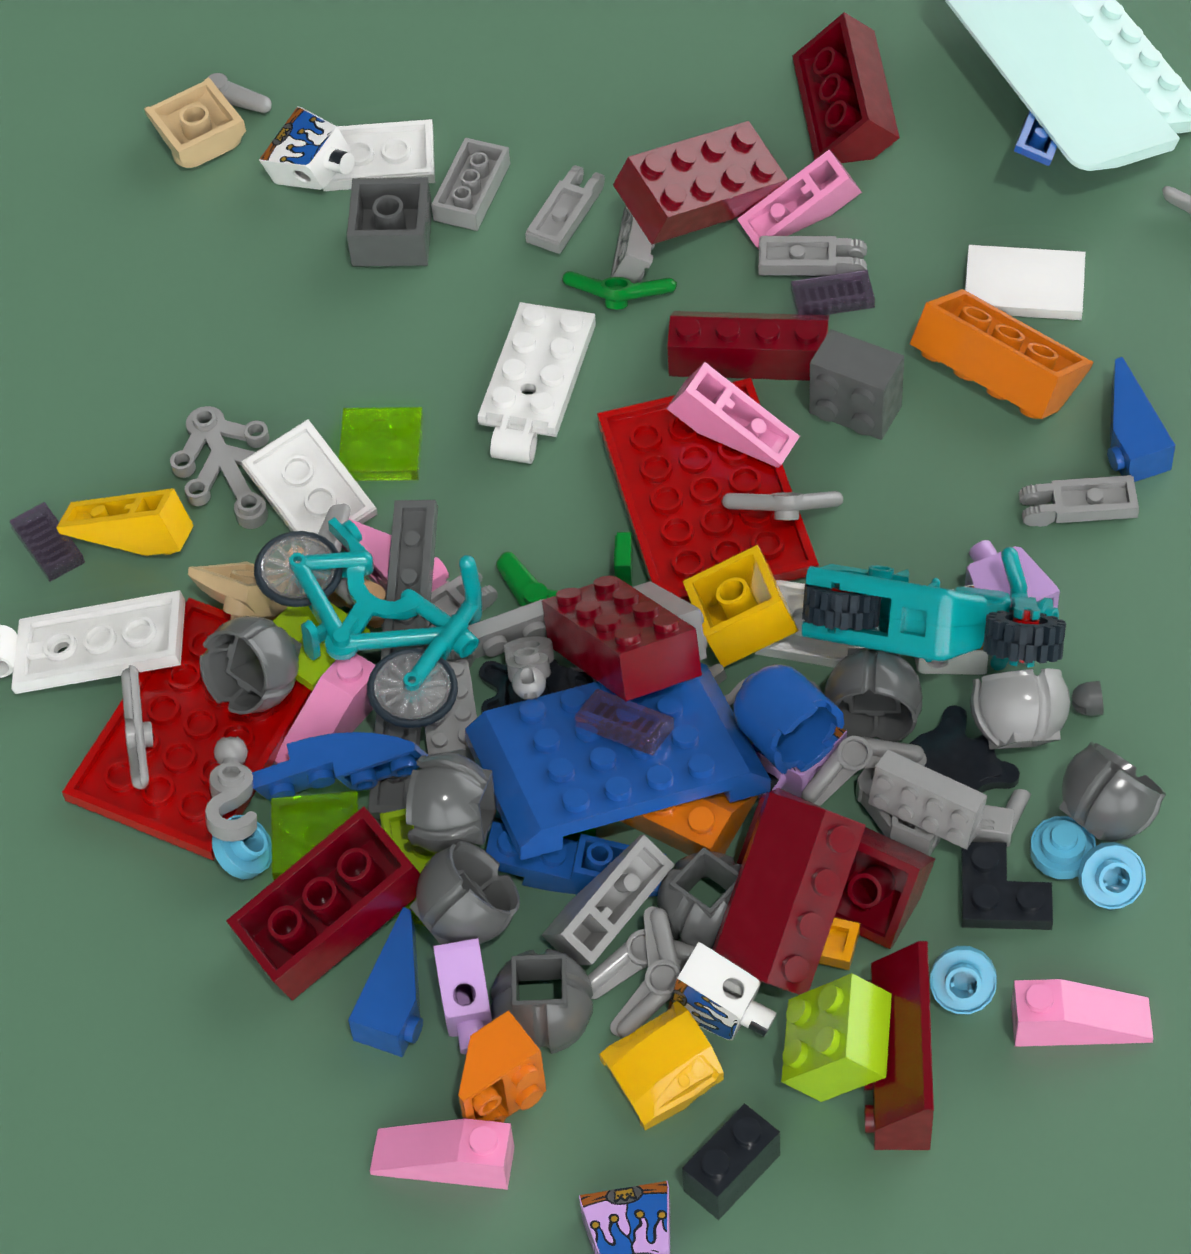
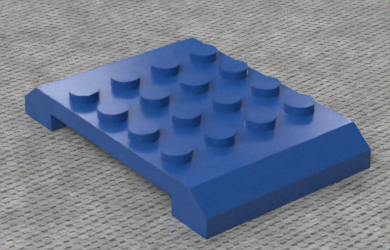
M701 663L702 676L629 701H624L597 681L484 711L465 728V740L476 764L482 769L492 770L496 808L520 860L563 849V836L724 792L729 803L770 792L771 779L749 739L737 725L730 705L706 664ZM601 705L607 706L598 719L592 718ZM611 708L617 710L600 731V722ZM615 718H617L620 723L610 735L604 734ZM640 720L645 721L629 743L623 741L637 722ZM649 723L655 725L639 746L632 745ZM623 724L630 725L620 739L614 738V735ZM657 728H664L649 750L643 749V746Z

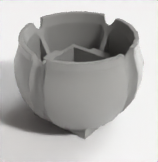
M1033 669L1016 670L982 676V683L979 679L972 681L971 714L977 728L988 739L989 749L1037 747L1061 740L1060 731L1064 727L1070 708L1069 689L1062 677L1061 670L1041 669L1038 676L1034 674Z

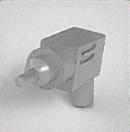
M1023 789L1014 790L1005 808L985 805L979 832L973 839V842L1007 843V847H1009L1012 833L1031 796L1030 792Z

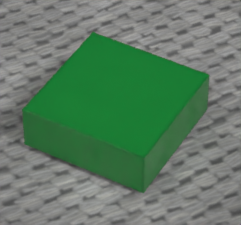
M617 532V535H615L614 572L616 577L632 586L633 579L631 532Z

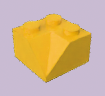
M758 545L683 581L691 604L698 607L703 614V634L723 667L799 631Z

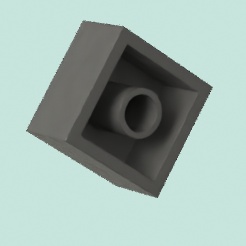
M428 177L352 178L347 241L352 266H428L432 220V201Z
M830 329L810 362L809 413L816 415L824 421H832L853 429L861 435H869L882 440L902 407L904 355Z

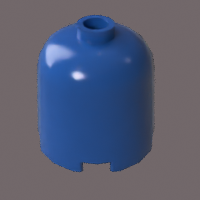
M774 664L763 667L749 675L744 680L734 701V715L737 725L782 774H786L788 769L794 767L804 772L819 763L834 747L829 740L836 727L842 729L844 726L843 712L799 671L791 666Z

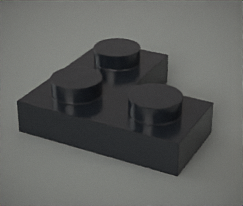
M971 842L967 850L961 849L962 928L1052 930V882L1007 881V843Z

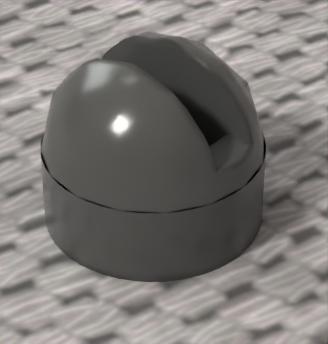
M1100 681L1085 682L1073 690L1072 705L1075 711L1087 716L1103 715L1104 708Z

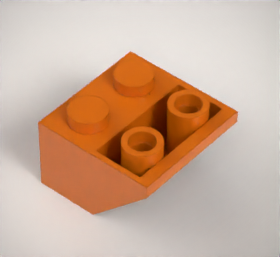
M508 1010L470 1035L458 1094L463 1119L504 1123L507 1117L519 1109L526 1110L534 1106L541 1099L543 1093L547 1091L541 1050Z

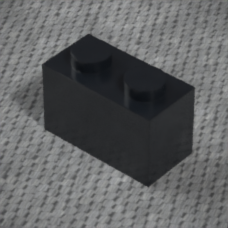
M744 1103L682 1168L684 1192L719 1220L780 1156V1131Z

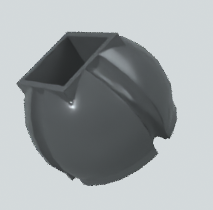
M258 616L236 617L220 625L203 643V646L207 648L205 653L200 655L199 659L203 681L209 693L218 704L223 702L230 703L228 711L237 714L264 712L280 704L292 691L299 670L298 656L302 644L289 636L283 628L278 627L273 621Z
M848 648V655L835 666L825 685V696L843 712L844 726L842 729L847 731V737H877L881 740L897 742L907 737L914 730L917 718L922 711L923 696L919 677L900 654L867 648Z
M1090 742L1086 748L1073 757L1066 768L1062 784L1063 802L1059 809L1099 840L1117 842V840L1128 839L1140 834L1149 827L1159 814L1162 800L1166 793L1147 775L1137 777V768L1106 747Z
M442 752L419 757L417 765L421 770L412 771L406 801V824L414 826V829L408 831L410 843L432 853L449 848L453 843L456 845L459 841L483 845L497 811L492 770L482 769L470 758L456 753Z
M459 841L456 845L453 843L449 848L437 852L425 864L417 882L416 901L410 908L441 945L477 938L479 944H482L498 936L509 926L514 913L519 909L520 896L509 875H498L500 864L497 860L480 847L469 842Z
M704 847L699 852L685 856L676 862L674 869L670 870L661 881L657 897V907L664 909L668 914L674 940L681 939V942L695 947L700 942L713 949L742 864H735L733 858L727 854L711 852ZM704 878H711L727 890L711 908L688 893Z
M534 949L527 950L516 956H511V959L505 963L497 974L491 989L493 1019L509 1010L539 1049L547 1047L551 1054L557 1053L570 1047L585 1032L593 1013V1001L591 1000L593 996L592 985L584 969L567 954L553 949H546L543 954L535 953ZM562 979V999L519 1001V983L521 981Z

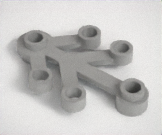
M211 406L195 409L186 419V428L190 435L183 450L175 452L170 458L174 475L186 478L195 472V460L204 444H207L211 450L198 478L190 480L185 485L184 490L187 501L193 506L206 504L210 500V490L221 470L237 500L234 504V512L238 524L247 529H255L262 526L268 519L266 502L263 497L251 492L237 464L242 465L241 461L255 452L226 445L222 436L243 440L250 447L260 448L269 441L267 425L262 421H251L247 425L227 421L219 409ZM256 432L262 433L259 436H251L253 433ZM181 462H188L185 466H178ZM197 490L203 491L202 493L197 495L192 494Z

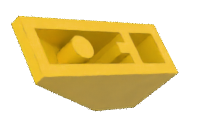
M174 488L71 502L56 529L62 535L149 556L157 554L170 555L180 552L194 525Z

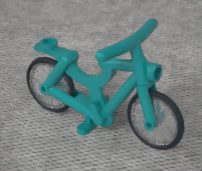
M334 517L328 521L329 531L343 544L348 552L339 553L334 544L328 539L308 531L287 532L266 543L258 553L254 564L256 583L265 596L280 605L289 607L309 606L319 623L317 627L311 620L301 624L304 651L311 660L321 656L320 643L324 640L327 653L336 660L350 659L360 650L429 645L426 650L412 648L395 651L385 656L375 665L367 683V696L370 705L377 715L386 722L404 728H421L431 725L442 719L451 710L458 693V681L454 670L446 659L452 650L461 658H465L472 654L479 645V639L468 630L469 625L480 622L482 617V591L476 561L472 556L464 555L459 559L465 600L456 613L450 616L412 589L403 590L400 599L396 601L378 599L371 594L364 584V577L369 576L373 572V557L359 543L362 541V535L357 526L350 520L341 524ZM341 578H347L348 592L355 605L342 623L327 597L335 591ZM419 614L436 626L362 633L373 616L385 619L407 620Z

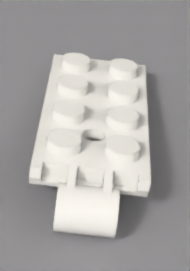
M520 302L478 413L479 425L495 427L490 446L492 458L532 464L537 448V434L557 437L596 325L595 314ZM525 392H534L530 395L523 394Z
M178 590L19 619L18 634L12 628L0 625V678L13 673L11 689L14 694L121 676L123 670L129 668V665L135 666L138 672L181 665L186 600L181 591ZM64 647H68V648L65 649L64 651L58 653V651H59L60 649H62V648H64Z

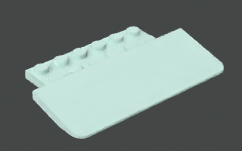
M945 0L1066 159L1075 167L1086 171L1118 168L1172 151L1180 139L1177 133L1191 132V91L1182 82L1181 77L1164 60L1162 54L1146 38L1143 31L1124 11L1123 6L1116 0Z

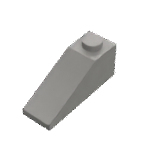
M644 834L640 835L564 907L542 936L557 951L567 954L579 965H592L675 864Z

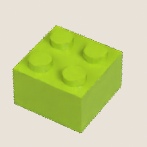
M851 973L788 999L781 1082L823 1102L886 1078L892 994Z

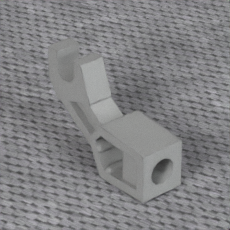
M865 768L857 780V801L862 803L886 837L930 856L939 844L941 837L868 804L875 768Z

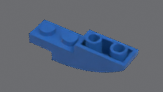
M346 732L309 737L287 744L289 760L252 772L253 789L269 801L274 802L290 800L295 797L297 792L311 787H328L335 782V779L341 781L351 790H368L375 787L380 780L392 776L405 777L411 775L413 770H418L419 768L417 765L418 758L423 755H429L412 741L378 733Z
M492 821L485 851L500 864L498 871L524 877L523 886L577 895L629 845L580 834L578 841L563 838V849L520 860L505 825ZM661 882L649 895V897L658 896V890Z

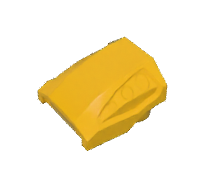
M678 1001L674 1002L668 1011L641 1026L630 1035L609 1045L599 1054L601 1062L609 1068L633 1106L644 1130L683 1111L699 1096L705 1094L710 1088L724 1080L723 1069L711 1044L689 1010Z

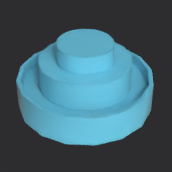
M233 815L227 820H236L243 815ZM257 822L255 832L244 840L234 842L222 841L212 835V848L216 860L225 871L234 877L243 880L253 879L269 868L273 860L274 847L270 835L259 822Z
M1054 816L1043 820L1034 829L1030 841V856L1036 868L1045 875L1055 879H1073L1078 877L1082 858L1090 849L1096 846L1095 837L1071 817Z
M1108 842L1101 843L1090 849L1082 858L1078 870V879L1084 895L1093 903L1106 909H1118L1133 903L1142 893L1146 882V873L1140 856L1126 845Z
M956 946L945 950L935 959L930 971V989L935 1000L944 1009L955 1014H972L982 1010L992 1001L997 989V972L992 960L983 951L971 946Z

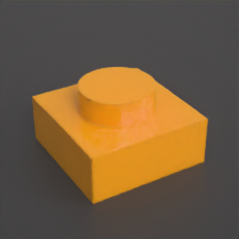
M834 918L819 964L850 970L860 933V923Z

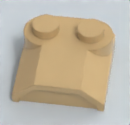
M209 77L204 79L203 82L164 101L144 108L145 114L171 149L175 163L186 168L199 166L234 149L239 145L242 136L246 132L244 120Z
M245 561L209 566H191L188 568V576L200 590L224 604L223 611L231 614V620L243 616H258L274 620L288 607L270 600L262 593L254 577L253 563ZM263 567L265 582L274 592L293 599L301 595L297 585L292 582L290 575Z

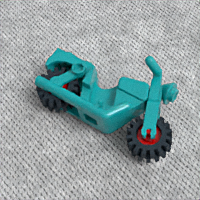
M1006 547L1001 552V559L1010 586V595L1003 591L972 587H956L954 590L940 588V580L938 578H933L928 586L909 583V569L894 574V568L881 565L869 566L868 570L836 564H828L823 567L810 566L806 575L802 619L805 620L802 622L803 637L923 658L926 662L949 660L978 650L982 646L983 651L992 656L990 665L996 671L1003 670L1008 663L1013 666L1023 663L1026 667H1034L1035 661L1039 663H1047V661L1057 662V660H1061L1063 657L1066 623L1063 619H1059V610L1054 607L1051 598L1044 597L1036 601V598L1028 597V586L1018 552L1012 547Z

